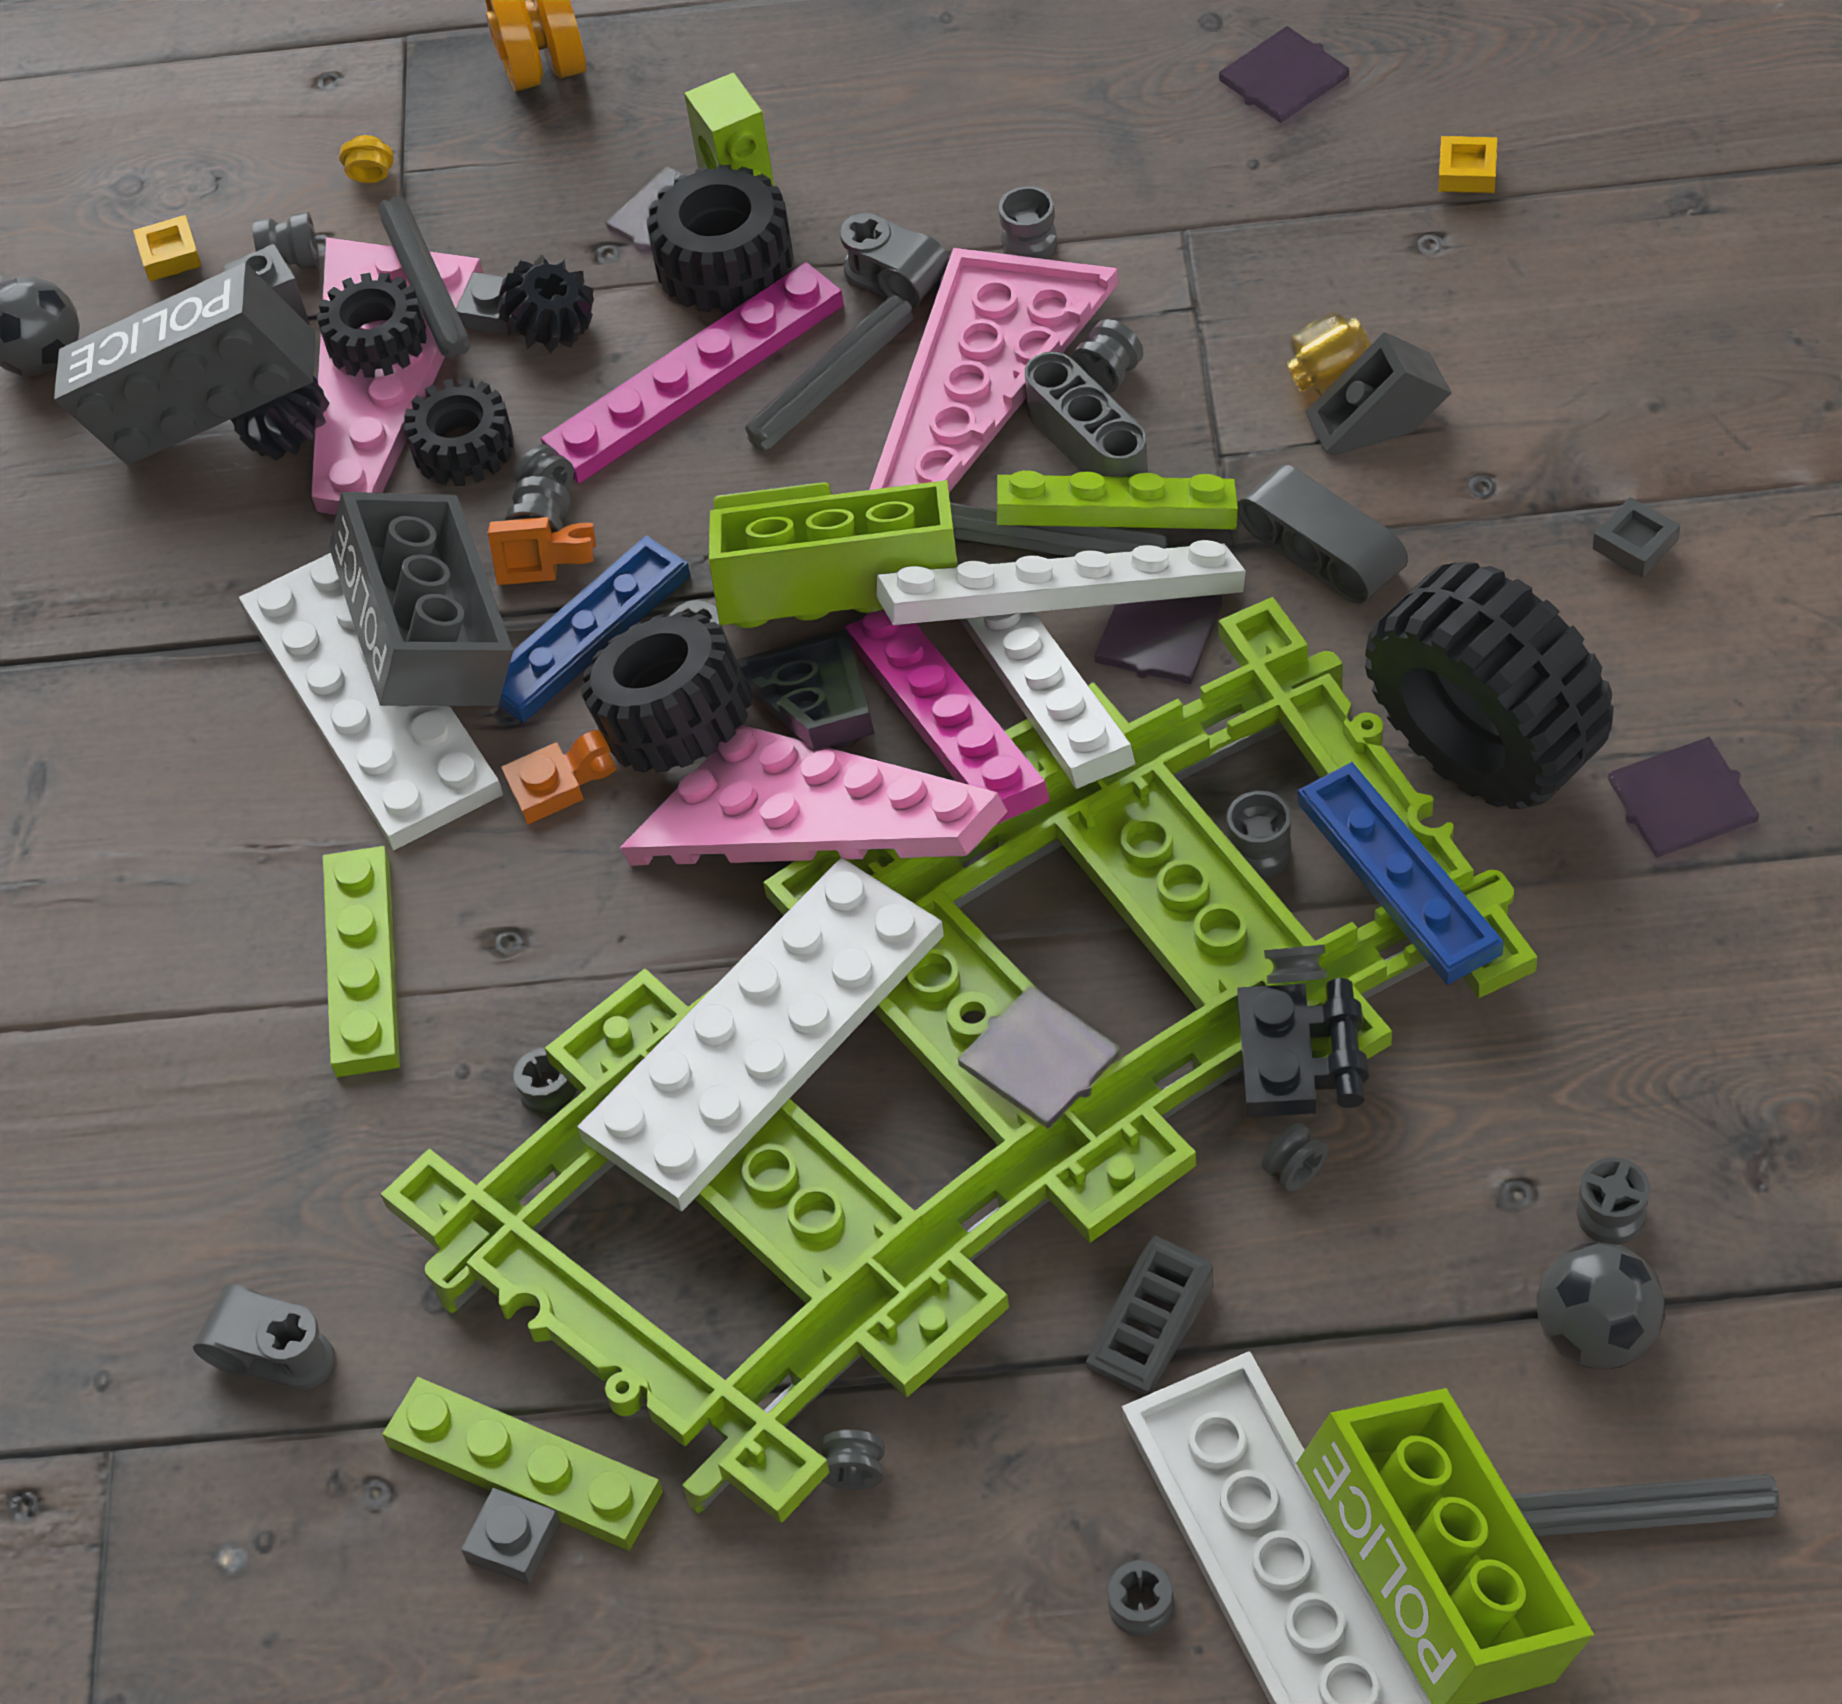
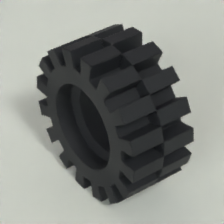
M380 272L378 280H372L371 273L360 274L362 282L354 284L351 277L342 281L343 291L333 287L327 292L330 301L322 299L319 304L321 313L317 314L321 334L329 358H332L334 366L339 370L345 366L346 373L355 377L359 370L362 369L365 378H374L375 369H382L384 376L394 373L393 364L398 363L402 369L410 365L408 354L418 358L422 352L420 343L426 344L427 340L426 325L413 287L411 285L407 287L405 280L398 276L392 282L390 274ZM372 321H387L373 329L358 330L362 325Z
M468 378L462 379L461 387H455L453 379L443 381L445 389L437 391L435 386L431 385L425 389L427 399L425 400L417 395L411 401L413 410L406 409L404 415L406 424H403L416 467L421 469L422 475L427 479L434 475L438 484L446 485L449 477H453L455 486H464L465 477L473 475L475 483L485 480L483 475L485 469H488L493 475L501 469L499 460L507 462L511 456L509 447H514L513 432L501 394L497 390L491 392L490 385L483 381L475 389L473 379ZM457 427H477L472 432L461 437H442L446 432Z

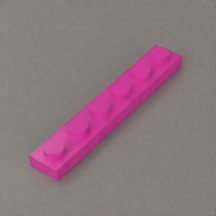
M803 263L541 437L542 444L550 445L558 452L559 456H564L573 464V480L580 484L844 306L842 290L809 263Z
M882 609L877 612L868 613L863 619L845 626L852 649L955 781L998 792L1008 812L997 824L1050 801L1046 783L1042 776L916 623L893 625L885 610Z

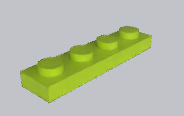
M1018 471L1012 475L997 474V525L1236 529L1238 506L1235 479H1222L1213 474H1198L1192 478H1164L1153 473H1138L1132 477L1101 476L1094 472H1078L1072 476L1042 475L1035 471Z
M385 846L323 855L331 1067L336 1078L400 1068L389 856Z
M420 1377L416 1378L382 1433L387 1446L489 1491L495 1488L556 1510L560 1522L627 1551H630L663 1493L660 1481L655 1477Z

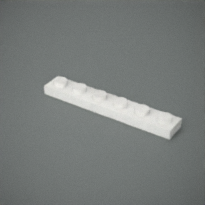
M1201 540L1193 542L1188 547L1163 549L1157 546L1145 545L1136 547L1132 552L1105 554L1099 551H1082L1077 553L1075 557L1055 559L1025 556L1019 558L1016 562L1000 564L968 561L961 563L955 568L933 570L918 566L905 567L899 570L898 573L877 575L876 597L892 624L901 625L1240 593L1244 590L1246 570L1225 543L1220 544L1214 541Z
M1034 612L959 619L1076 789L1136 765L1131 744Z

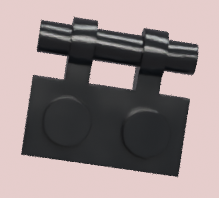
M1335 978L1326 983L1327 1001L1319 1006H1307L1305 984L1237 988L1247 1117L1316 1114L1315 1090L1336 1089L1337 1103L1341 1107L1353 1108L1364 1103L1363 1083L1369 1078L1367 1056L1359 1050L1358 1031L1362 1029L1364 1022L1361 1003L1354 999L1352 981L1346 978ZM1331 1037L1332 1053L1328 1057L1312 1058L1310 1038Z

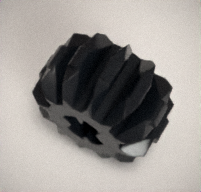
M542 254L534 261V265L521 259L518 265L514 267L513 273H507L506 278L502 281L499 291L501 297L498 304V319L508 322V337L520 335L526 337L527 350L536 342L543 343L550 354L558 346V343L571 348L574 342L578 340L579 334H584L585 330L590 326L593 316L591 310L594 302V289L584 285V271L569 272L566 270L565 258L556 265L549 264Z
M313 376L312 383L230 419L234 424V431L240 436L239 439L251 451H256L260 456L268 455L276 461L282 458L287 451L296 455L303 442L306 440L314 441L312 437L314 430L326 423L323 413L327 410L330 402L324 396L323 389L317 384L318 380Z

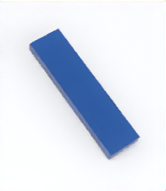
M647 535L644 536L513 650L498 706L520 722H526L592 663L591 659L595 654L608 646V641L616 635H621L628 631L629 627L637 624L691 576L688 562Z
M1353 762L1298 790V805L1446 985L1503 955L1504 941Z

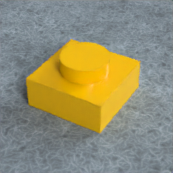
M1441 136L1438 192L1495 193L1497 137Z
M186 215L133 230L149 282L202 266Z

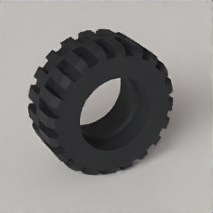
M1477 562L1444 564L1434 568L1373 626L1372 631L1369 633L1365 657H1367L1365 669L1367 678L1374 682L1372 692L1378 704L1384 705L1387 710V719L1396 731L1400 730L1408 739L1407 745L1419 757L1421 755L1424 756L1433 765L1432 769L1445 780L1450 778L1459 784L1461 791L1472 797L1479 795L1484 798L1485 803L1496 807L1508 806L1509 809H1523L1542 805L1596 754L1608 740L1609 732L1612 730L1614 706L1611 705L1612 691L1610 684L1602 679L1601 672L1603 667L1595 653H1589L1583 645L1584 638L1574 625L1569 627L1558 615L1560 611L1547 599L1542 601L1534 595L1532 587L1519 579L1512 581L1506 578L1504 571L1495 567L1487 566L1480 568Z

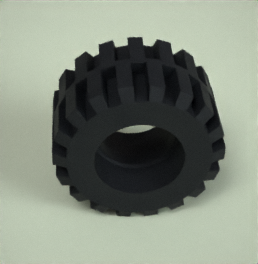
M719 165L718 169L707 170L706 166L695 169L696 173L692 175L682 174L674 178L675 184L673 186L665 185L658 192L659 199L652 201L648 208L649 217L646 218L647 230L656 275L659 283H662L664 292L669 297L677 296L678 303L687 308L695 304L698 307V311L710 312L713 308H721L722 312H730L734 310L733 307L742 305L788 274L787 269L791 268L793 263L788 218L778 186H772L771 179L765 175L754 176L753 169L746 167L733 170L731 165Z
M677 612L669 617L666 614L655 616L650 621L639 622L629 627V630L623 634L616 635L607 642L608 646L605 649L598 651L591 659L593 665L585 670L582 678L585 683L581 687L582 697L596 725L607 741L611 753L623 766L628 767L632 765L634 771L644 773L654 768L656 773L667 772L676 766L683 768L694 764V760L698 758L708 757L717 751L716 747H718L721 741L727 743L736 734L734 729L744 724L748 717L746 709L752 705V695L749 691L751 688L721 627L716 622H710L709 618L704 615L697 614L691 617L689 612Z

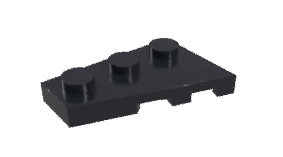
M847 630L737 659L751 688L749 691L752 697L813 750L825 747H848L858 742L862 737L875 734Z

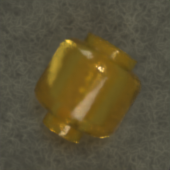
M1331 312L1292 335L1290 349L1294 357L1286 361L1285 365L1301 392L1312 388L1320 397L1371 345V342L1354 316L1346 320L1339 313Z

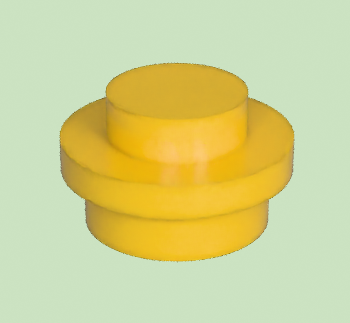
M360 135L341 146L339 160L344 166L345 174L350 179L361 183H375L387 177L388 170L394 163V152L391 147L383 143L379 138L371 135Z

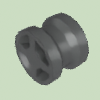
M1104 319L1099 321L1090 332V341L1080 343L1073 351L1071 358L1107 393L1116 391L1125 379V371L1134 369L1144 354L1139 338L1131 329L1118 321Z
M530 476L523 478L517 482L512 497L514 505L508 509L505 521L549 517L551 533L557 532L563 528L562 520L568 515L572 503L570 493L564 486L546 477Z
M1617 1157L1600 1159L1588 1166L1582 1174L1576 1213L1579 1226L1587 1236L1599 1243L1616 1245L1627 1243L1639 1235L1645 1225L1651 1189L1648 1177L1644 1171L1635 1163ZM1615 1204H1621L1622 1208L1613 1210Z

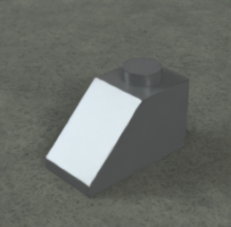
M1383 332L1305 412L1325 451L1331 455H1337L1412 433L1452 392L1429 352Z

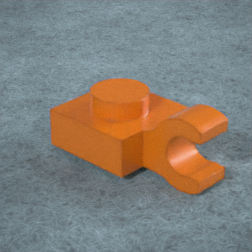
M549 517L490 522L488 528V538L497 585L556 580L557 564H586L594 561L593 548H596L597 544L593 523H576L551 533Z
M599 729L580 736L564 755L558 743L555 742L501 766L505 780L527 825L584 800L580 785L592 780L605 778L617 770L609 753V745Z

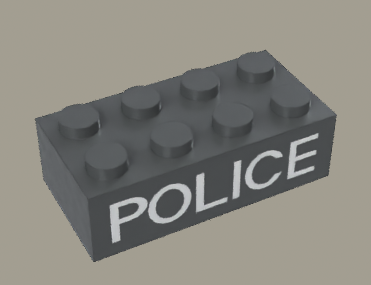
M244 262L59 349L54 400L128 466L312 383L315 331Z
M341 492L329 550L379 705L402 707L498 706L512 658L513 648L457 495Z

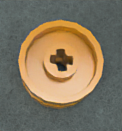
M485 0L488 11L486 12V18L492 41L499 60L503 62L514 92L541 84L544 73L539 50L544 51L552 73L559 79L575 76L587 71L582 41L570 0Z

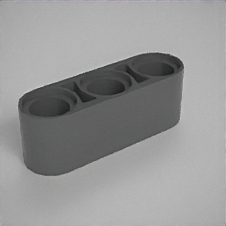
M1044 352L1028 361L1025 367L1028 416L1032 423L1082 472H1094L1101 476L1132 477L1138 473H1148L1145 431L1072 358L1059 352Z
M1290 465L1279 466L1237 502L1238 516L1245 528L1254 537L1354 603L1363 604L1407 566V551L1403 543L1393 532Z

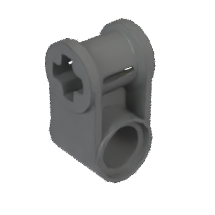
M870 212L850 216L843 222L840 228L841 243L848 252L843 261L844 275L855 286L868 289L886 298L890 295H898L903 301L907 300L912 308H915L945 273L949 256L943 246L928 235L915 233L884 219L878 214Z
M234 1284L223 1287L193 1345L194 1352L201 1359L220 1370L236 1375H250L295 1390H307L321 1384L333 1371L336 1360L333 1346L326 1336L319 1333L318 1322L309 1309L300 1304H292L267 1297L252 1289Z

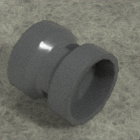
M1035 186L1016 187L1006 192L998 205L999 220L1003 228L1001 232L1003 254L1050 259L1057 247V235L1053 224L1055 208L1052 196L1046 190Z
M309 212L291 214L287 221H283L279 225L272 218L253 220V238L256 251L274 244L284 261L289 263V265L296 264L300 268L319 266L317 238Z
M1252 791L1242 794L1235 799L1227 813L1229 841L1263 880L1277 876L1286 869L1291 860V811L1288 804L1280 796L1268 791Z

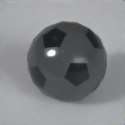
M16 277L0 283V366L6 371L21 376H38L57 370L59 349L78 341L80 322L77 310L71 299L57 285L38 277Z
M1602 1242L1580 1244L1562 1253L1544 1273L1537 1292V1313L1546 1339L1561 1356L1578 1366L1592 1369L1608 1370L1622 1368L1640 1359L1658 1339L1666 1317L1665 1300L1658 1275L1644 1259L1622 1245Z

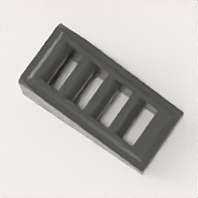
M1152 1236L1135 1264L1086 1361V1368L1143 1396L1151 1394L1214 1288L1212 1263L1160 1237ZM1150 1295L1174 1306V1308L1169 1313L1146 1302V1297ZM1134 1319L1161 1332V1334L1156 1339L1129 1325ZM1120 1342L1149 1356L1146 1364L1143 1365L1114 1350Z

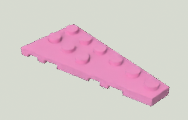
M326 237L324 300L330 301L327 292L333 287L343 291L342 281L351 277L354 284L362 282L360 274L371 273L372 280H378L380 272L389 273L392 282L398 276L405 280L407 287L410 286L393 246ZM430 252L456 308L473 272L483 274L480 259ZM424 315L427 340L426 344L420 343L422 352L418 358L408 354L411 364L404 369L398 363L393 364L394 373L384 376L382 369H375L374 378H365L362 369L359 370L356 377L348 375L345 366L339 370L334 366L332 358H329L321 334L318 385L323 389L324 396L330 404L323 413L326 423L315 429L311 497L316 512L336 515L341 492L383 493L407 441L403 425L406 424L404 418L406 409L413 410L411 401L417 395L426 400L425 389L433 384L445 358L437 346ZM372 321L362 325L358 330L373 329L387 321Z
M953 248L869 490L947 480L950 493L1027 398L1025 367L1028 361L1044 352L1063 353L1118 286V268Z
M740 725L735 729L736 734L727 743L721 741L716 748V752L709 755L695 771L689 773L680 781L678 788L625 841L620 849L630 866L649 865L653 856L671 855L676 864H696L701 854H725L730 863L808 861L814 859L817 851L837 850L844 859H863L868 849L892 848L895 849L899 858L968 856L1008 811L998 792L828 747L813 750L804 741Z

